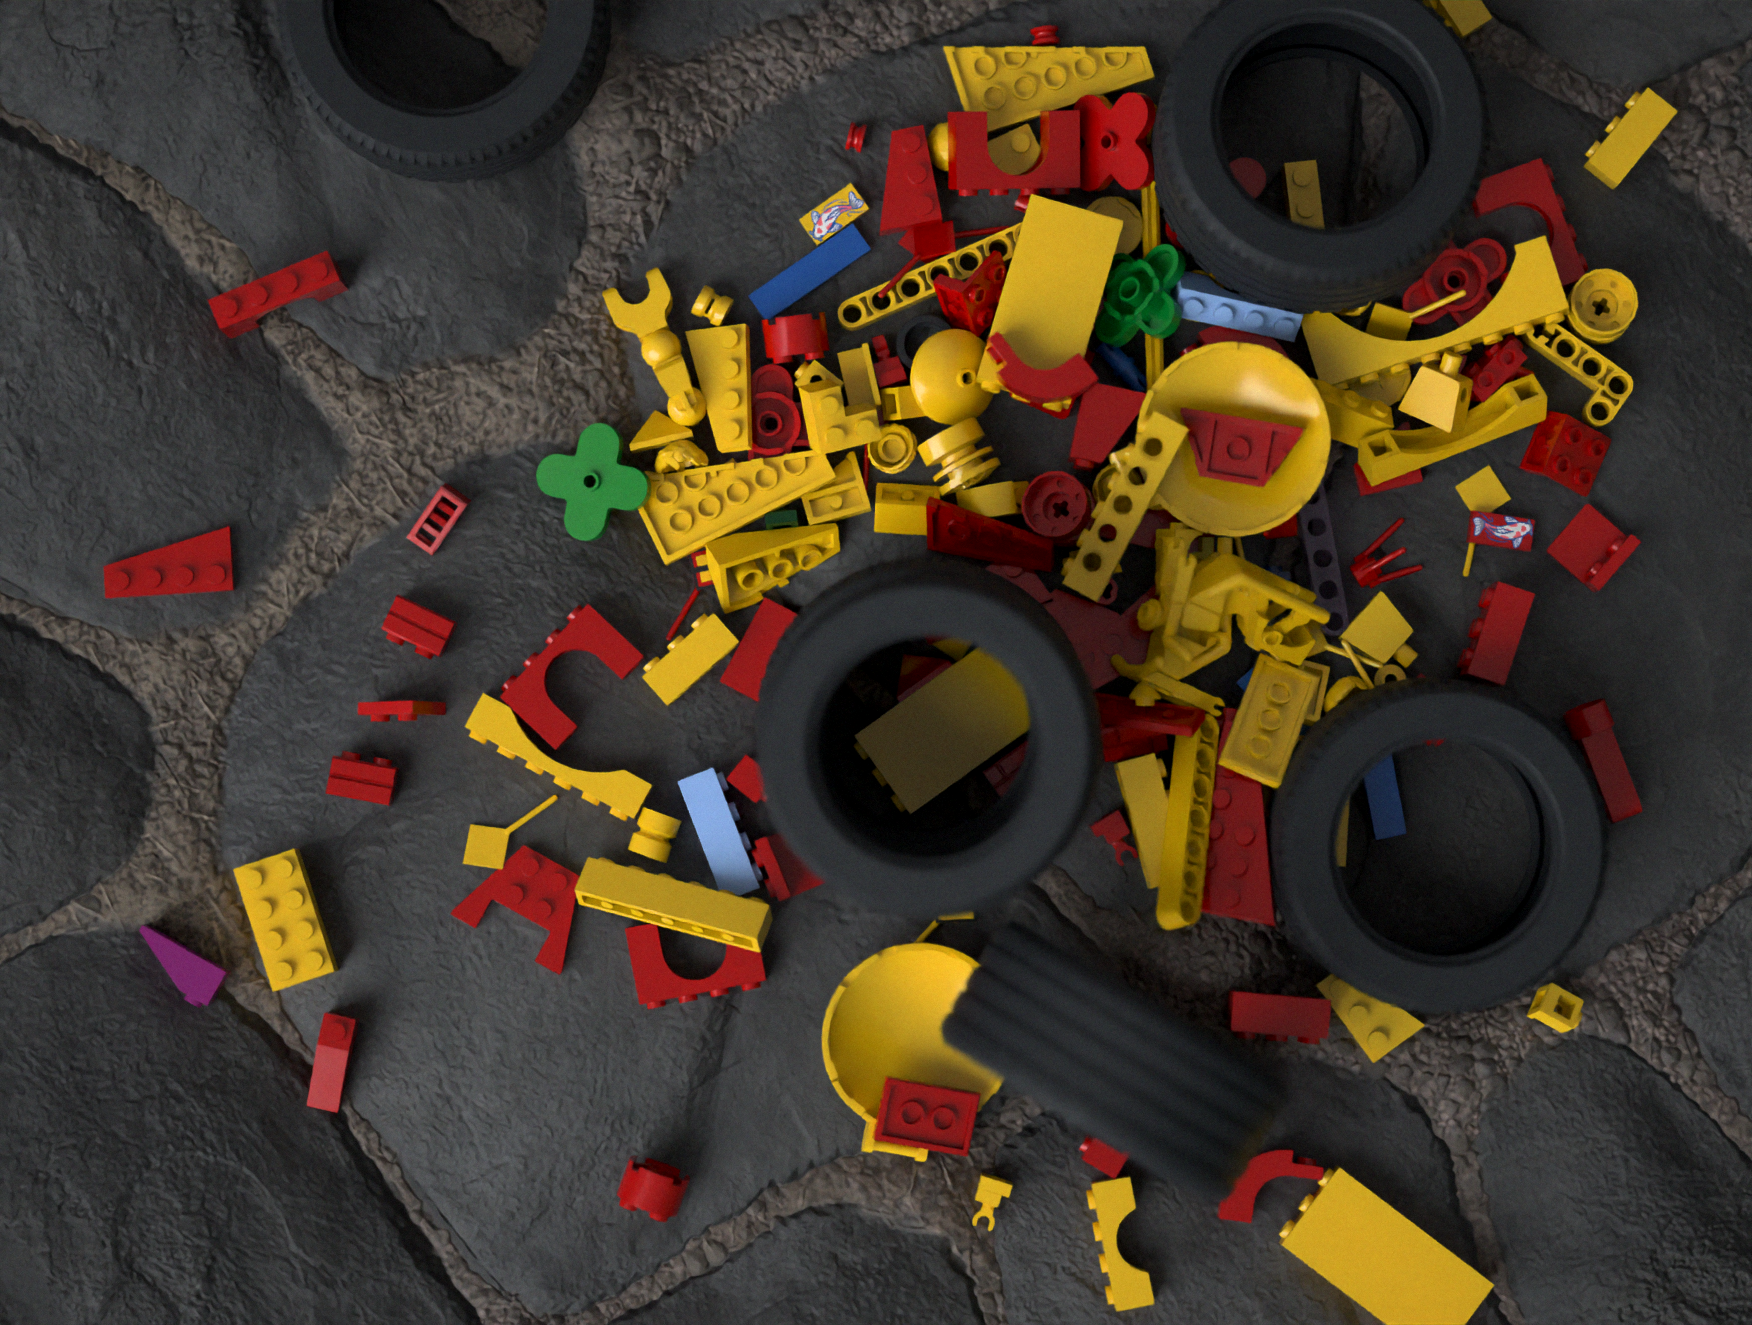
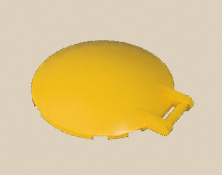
M1222 342L1195 349L1173 362L1162 372L1151 389H1149L1139 412L1137 429L1145 414L1152 416L1154 411L1186 427L1184 419L1181 417V407L1305 428L1302 437L1265 487L1200 477L1195 463V455L1188 440L1189 435H1187L1149 508L1161 504L1165 510L1184 524L1205 533L1229 537L1247 536L1282 524L1302 509L1317 490L1325 473L1330 454L1331 436L1328 414L1313 382L1303 370L1285 356L1269 348L1250 343ZM1138 431L1136 434V444L1142 434ZM1151 438L1145 444V451L1151 457L1160 455L1163 450V444L1158 438ZM1127 448L1108 455L1111 465L1115 464L1117 472L1120 474L1126 464L1122 457ZM1139 467L1146 482L1148 478L1147 471L1143 467ZM1130 472L1131 482L1134 485H1137L1132 475V472ZM1128 497L1129 502H1130V504H1131L1130 506H1128V508H1129V510H1131V509H1132V501H1131V499Z
M925 942L905 943L888 947L874 953L855 966L845 976L831 997L822 1028L823 1060L831 1083L839 1096L855 1113L866 1120L861 1146L862 1152L872 1153L873 1150L915 1157V1161L925 1162L927 1159V1149L873 1140L872 1137L885 1075L979 1092L981 1096L977 1113L1000 1088L1003 1080L943 1042L940 1029L942 1021L946 1014H950L953 1010L951 1005L959 991L965 990L966 985L964 983L973 968H978L979 963L968 955L948 946Z

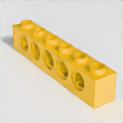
M1156 411L1153 412L1152 416L1145 414L1137 429L1138 432L1142 433L1137 444L1130 443L1122 457L1126 464L1121 474L1115 471L1107 485V489L1111 493L1106 502L1102 500L1098 502L1091 516L1096 519L1090 531L1084 529L1076 546L1081 548L1075 560L1069 557L1061 572V575L1065 576L1063 584L1096 602L1100 600L1190 429ZM1151 438H1158L1163 444L1161 454L1156 457L1149 456L1145 451V444ZM1135 467H1143L1147 471L1148 478L1143 485H1134L1130 480V472ZM1126 495L1132 501V509L1127 514H1120L1115 509L1114 504L1119 496ZM1105 524H1111L1117 530V537L1111 543L1102 541L1099 536V531ZM1092 552L1097 553L1102 560L1101 567L1095 572L1089 571L1084 565L1085 557Z

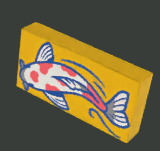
M850 183L800 218L799 222L818 247L868 212L869 207Z

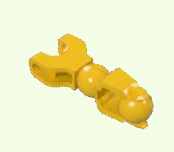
M655 267L646 272L650 291L643 302L633 305L624 302L614 287L604 290L602 295L615 325L625 332L634 333L639 338L642 344L641 353L643 359L648 365L652 366L660 385L669 397L667 403L669 416L679 425L693 427L699 424L707 412L706 400L702 391L692 386L687 366L681 354L680 340L676 334L670 331L667 324L668 316L673 307V298L659 268Z

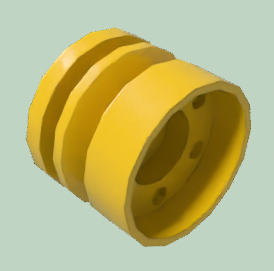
M1595 269L1583 275L1570 292L1567 299L1570 314L1565 315V321L1570 331L1581 341L1593 345L1608 344L1618 339L1633 321L1638 308L1637 291L1632 282L1621 272L1611 269ZM1599 304L1604 306L1600 316L1594 313Z
M975 416L951 426L917 447L926 467L939 463L943 466V469L933 476L934 482L949 477L950 481L939 488L942 496L962 492L988 478L1001 465L997 457L986 462L982 460V458L993 452L992 446L976 449L975 444L985 436V433Z

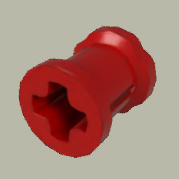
M1111 578L1108 586L1111 588L1108 593L1109 599L1106 600L1102 596L1097 602L1089 598L1090 601L1101 607L1110 605L1117 597L1118 586L1116 582Z

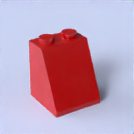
M1096 383L1081 394L1067 461L1074 463L1073 469L1084 472H1092L1094 468L1099 469L1138 416L1147 393Z

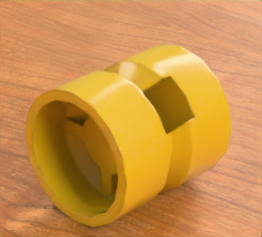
M643 807L637 822L641 829L633 833L628 850L667 863L672 849L669 840L676 838L682 821Z

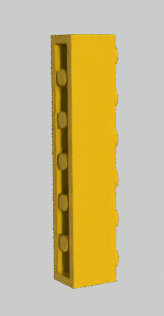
M588 857L575 888L580 905L759 953L773 920L770 905L759 898L751 897L746 899L738 897L733 892L724 889L715 891L706 888L698 882L690 881L685 883L678 881L668 874L660 873L655 875L647 873L637 866L625 867L617 865L607 858L594 859Z

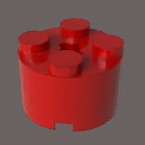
M820 312L819 319L812 320V314L775 318L776 325H769L768 319L762 320L766 358H773V364L793 362L792 355L805 354V360L824 358V351L830 350L825 312Z
M631 1156L617 1191V1196L620 1198L619 1205L631 1211H637L639 1208L650 1212L649 1217L666 1223L669 1217H676L691 1178L686 1174L684 1179L679 1177V1169L664 1162L646 1157L645 1163L637 1162L638 1156Z

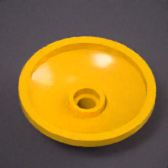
M962 329L939 331L923 342L913 359L910 373L913 397L921 411L938 423L955 425L974 416L977 418L984 412L993 398L994 393L983 390L981 388L982 384L976 382L986 343L972 332ZM964 373L967 374V380L965 383L962 379Z

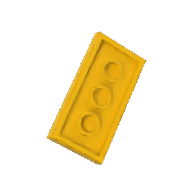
M1260 653L1218 764L1278 789L1320 678Z

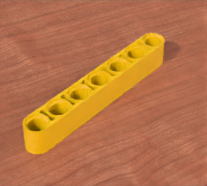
M1023 222L906 273L886 294L891 303L884 310L875 308L872 300L890 281L845 300L838 309L840 325L848 331H856L936 296L937 294L932 283L933 280L930 276L935 269H944L949 277L958 278L965 283L990 255L989 247L994 243H1001L1006 247L1007 253L1002 258L1005 265L1010 263ZM964 256H973L977 260L978 266L972 271H966L960 266V260ZM909 281L915 282L919 286L920 291L916 296L908 297L901 290L903 284ZM850 307L857 308L861 312V318L855 323L847 322L843 317L844 311Z
M1205 714L1206 719L1193 737L1175 735L1156 911L1159 924L1166 930L1195 924L1200 918L1219 740L1218 723L1210 714Z

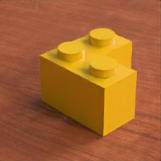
M830 379L798 386L809 445L811 449L820 455L882 440L876 409L865 402L844 407L840 385Z

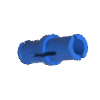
M1106 343L1100 344L1095 349L1113 368L1115 377L1120 376L1131 390L1142 393L1147 390L1146 377L1133 364L1135 360L1132 357L1128 358L1119 347H1111Z

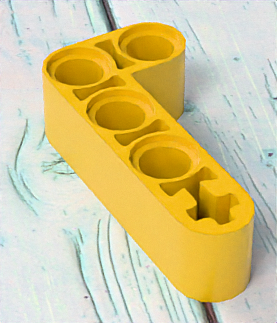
M1546 322L1533 325L1534 328L1537 325L1543 327L1541 331L1543 335H1540L1538 338L1533 336L1535 330L1521 334L1523 341L1528 346L1594 391L1582 409L1583 421L1588 426L1600 428L1614 418L1633 390L1632 377L1626 371L1557 323L1546 325ZM1555 334L1557 337L1547 347L1545 343L1549 341L1548 338ZM1558 342H1566L1570 345L1572 349L1570 357L1566 358L1558 354ZM1585 360H1591L1596 363L1598 372L1595 376L1587 375L1584 372L1583 363ZM1612 378H1617L1623 383L1624 390L1622 394H1615L1610 390L1609 382ZM1599 404L1605 409L1606 416L1604 420H1597L1592 416V405Z

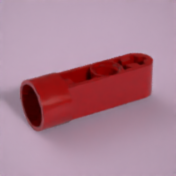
M1605 698L1581 704L1564 712L1562 715L1572 740H1577L1586 765L1590 768L1598 785L1596 788L1597 793L1602 796L1606 816L1610 823L1614 824L1641 813L1642 806L1611 728L1614 725V721Z

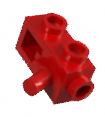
M1509 334L1505 339L1487 345L1483 349L1484 355L1477 362H1471L1462 370L1461 375L1473 381L1470 401L1484 403L1503 383L1511 382L1514 377L1520 379L1530 374L1535 376V372L1520 366L1528 357L1521 351L1523 345L1513 335Z

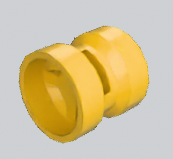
M705 285L697 297L691 313L699 318L704 316L710 319L711 324L721 327L734 300L726 295L719 296L715 294L713 288Z

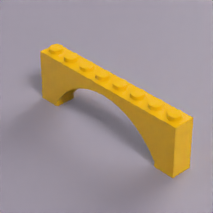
M1544 235L1514 245L1516 256L1512 268L1494 299L1470 322L1439 337L1417 341L1389 340L1361 332L1344 323L1332 313L1313 311L1312 314H1304L1301 326L1318 379L1325 380L1330 385L1340 389L1349 390L1348 385L1360 382L1361 385L1371 384L1380 379L1379 375L1391 372L1392 375L1402 374L1410 370V365L1422 362L1423 365L1438 362L1441 360L1440 355L1444 354L1445 351L1460 355L1472 350L1471 345L1484 342V345H1491L1503 340L1502 335L1515 332V335H1521L1534 330L1533 325L1546 322V325H1552L1565 319L1564 315L1570 314L1569 306L1546 236Z

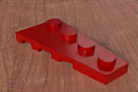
M929 496L926 504L927 550L1052 572L1055 563L1053 540Z
M228 526L103 566L105 598L235 591L231 527Z

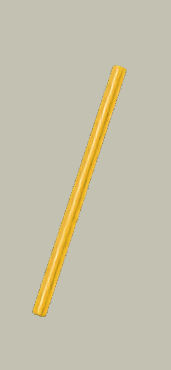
M1154 181L1147 188L1141 190L1143 259L1153 248L1161 245L1160 205L1155 192L1156 182ZM1145 333L1146 386L1148 393L1149 389H1151L1164 371L1163 339H1156ZM1161 504L1150 508L1151 510H1165Z

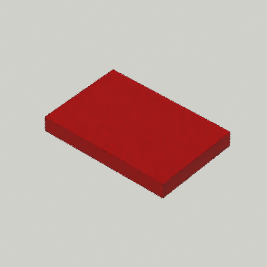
M765 597L720 682L759 702L760 684L762 677L765 675V667L770 655L775 650L778 644L777 641L784 630L791 624L797 614Z
M885 1075L872 1138L876 1141L968 1157L981 1094L971 1090Z

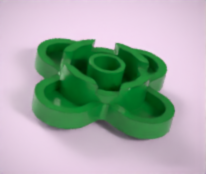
M1161 244L1153 248L1143 260L1138 259V261L1126 253L1114 254L1104 291L1107 293V302L1104 301V308L1099 313L1095 323V332L1099 340L1111 347H1120L1128 343L1139 329L1156 339H1163L1174 333L1180 324L1182 309L1170 292L1183 276L1186 266L1185 257L1180 250L1169 244Z
M596 423L588 426L580 435L575 456L563 454L549 455L541 461L536 472L538 486L545 494L567 501L564 515L565 527L572 537L582 541H594L603 536L609 525L611 511L615 509L626 511L638 510L648 502L651 495V482L648 476L637 468L623 466L621 463L623 439L617 429L607 424ZM595 477L596 483L591 487V481Z

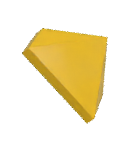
M654 410L629 446L633 454L664 447L676 440H694V436L689 428L679 425L671 418Z

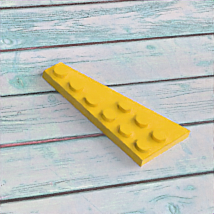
M943 46L964 112L987 111V134L1040 117V111H1058L1073 106L1084 95L1104 96L1155 78L1145 47L1055 48L1045 46H1005V48H984V46Z
M814 450L765 459H752L746 462L694 468L669 474H656L648 477L651 482V495L648 502L638 511L664 564L668 566L705 547V543L722 538L764 517L766 513L773 512L836 480L837 477L826 455H820Z

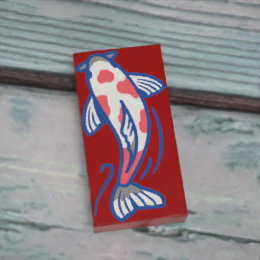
M1472 510L1470 511L1466 543L1531 552L1535 520Z

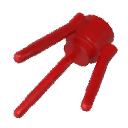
M1399 518L1364 552L1353 558L1355 563L1349 566L1361 588L1369 585L1371 589L1380 583L1423 569V566L1419 564L1378 576L1382 573L1380 567L1407 551L1406 547H1401L1378 561L1373 556L1367 559L1404 523L1403 518Z

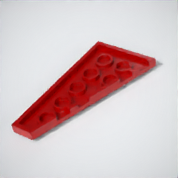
M1225 721L1217 751L1201 912L1276 926L1273 907V886L1271 885L1270 874L1271 863L1267 819L1264 809V787L1262 782L1218 764L1233 722Z

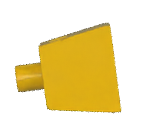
M1445 351L1440 365L1435 363L1422 365L1398 410L1449 433L1463 431L1466 425L1473 386L1472 379L1458 373L1463 357L1457 353Z
M1382 591L1378 592L1338 637L1340 641L1343 639L1347 640L1350 647L1362 655L1383 665L1393 657L1404 668H1407L1418 655L1417 652L1405 643L1407 638L1413 633L1412 627Z

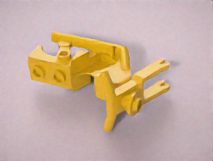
M1170 523V529H1156L1155 595L1160 597L1161 594L1158 587V579L1166 540L1173 536V547H1175L1179 536L1183 539L1185 549L1182 553L1186 556V562L1184 563L1186 564L1188 562L1187 552L1190 544L1197 536L1203 534L1202 531L1189 529V526L1184 523ZM1199 537L1198 552L1192 553L1197 561L1192 578L1221 554H1233V538L1217 537V552H1214V537ZM1232 614L1221 618L1219 629L1216 632L1187 628L1179 622L1178 629L1173 637L1192 651L1193 657L1188 662L1181 660L1166 649L1155 632L1151 634L1144 664H1128L1121 655L1117 654L1111 657V664L1122 676L1139 683L1129 695V699H1135L1136 706H1155V700L1162 698L1175 705L1202 708L1207 714L1220 716L1222 713L1219 710H1215L1214 705L1225 707L1221 698L1213 697L1176 680H1181L1230 651L1232 646Z
M1173 536L1166 540L1158 579V587L1161 593L1159 601L1152 599L1140 607L1137 618L1141 629H1153L1166 649L1181 660L1188 662L1193 657L1192 651L1173 637L1178 629L1179 622L1187 628L1216 632L1219 629L1223 616L1237 614V626L1246 637L1244 642L1256 651L1263 649L1282 663L1289 661L1297 666L1301 665L1317 642L1305 624L1308 623L1310 618L1326 624L1330 618V614L1326 609L1313 604L1317 597L1314 592L1231 553L1221 554L1192 578L1197 564L1194 555L1190 553L1188 562L1184 564L1186 556L1182 553L1185 549L1183 539L1179 536L1175 547H1173ZM1287 609H1292L1290 615L1272 626H1267L1271 619Z

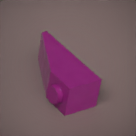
M147 924L142 925L139 929L140 933L177 988L186 994L184 999L199 1008L203 1004L206 1006L212 1005L231 971Z

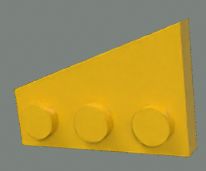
M1333 973L1316 984L1324 998L1331 1000V1007L1372 1063L1378 1061L1425 1026L1402 1008L1391 1006L1365 995Z

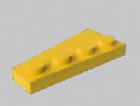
M747 324L685 331L701 391L705 396L706 409L717 449L721 453L752 450L750 327Z

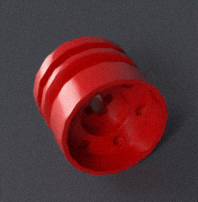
M1049 471L1037 476L1027 486L1022 497V513L1025 522L1039 536L1053 540L1054 545L1058 547L1076 546L1084 529L1090 531L1096 519L1091 517L1097 506L1093 493L1074 476L1063 471ZM1063 509L1069 511L1067 517L1060 514Z

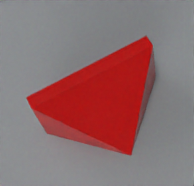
M903 654L897 701L901 703L952 666L950 661Z

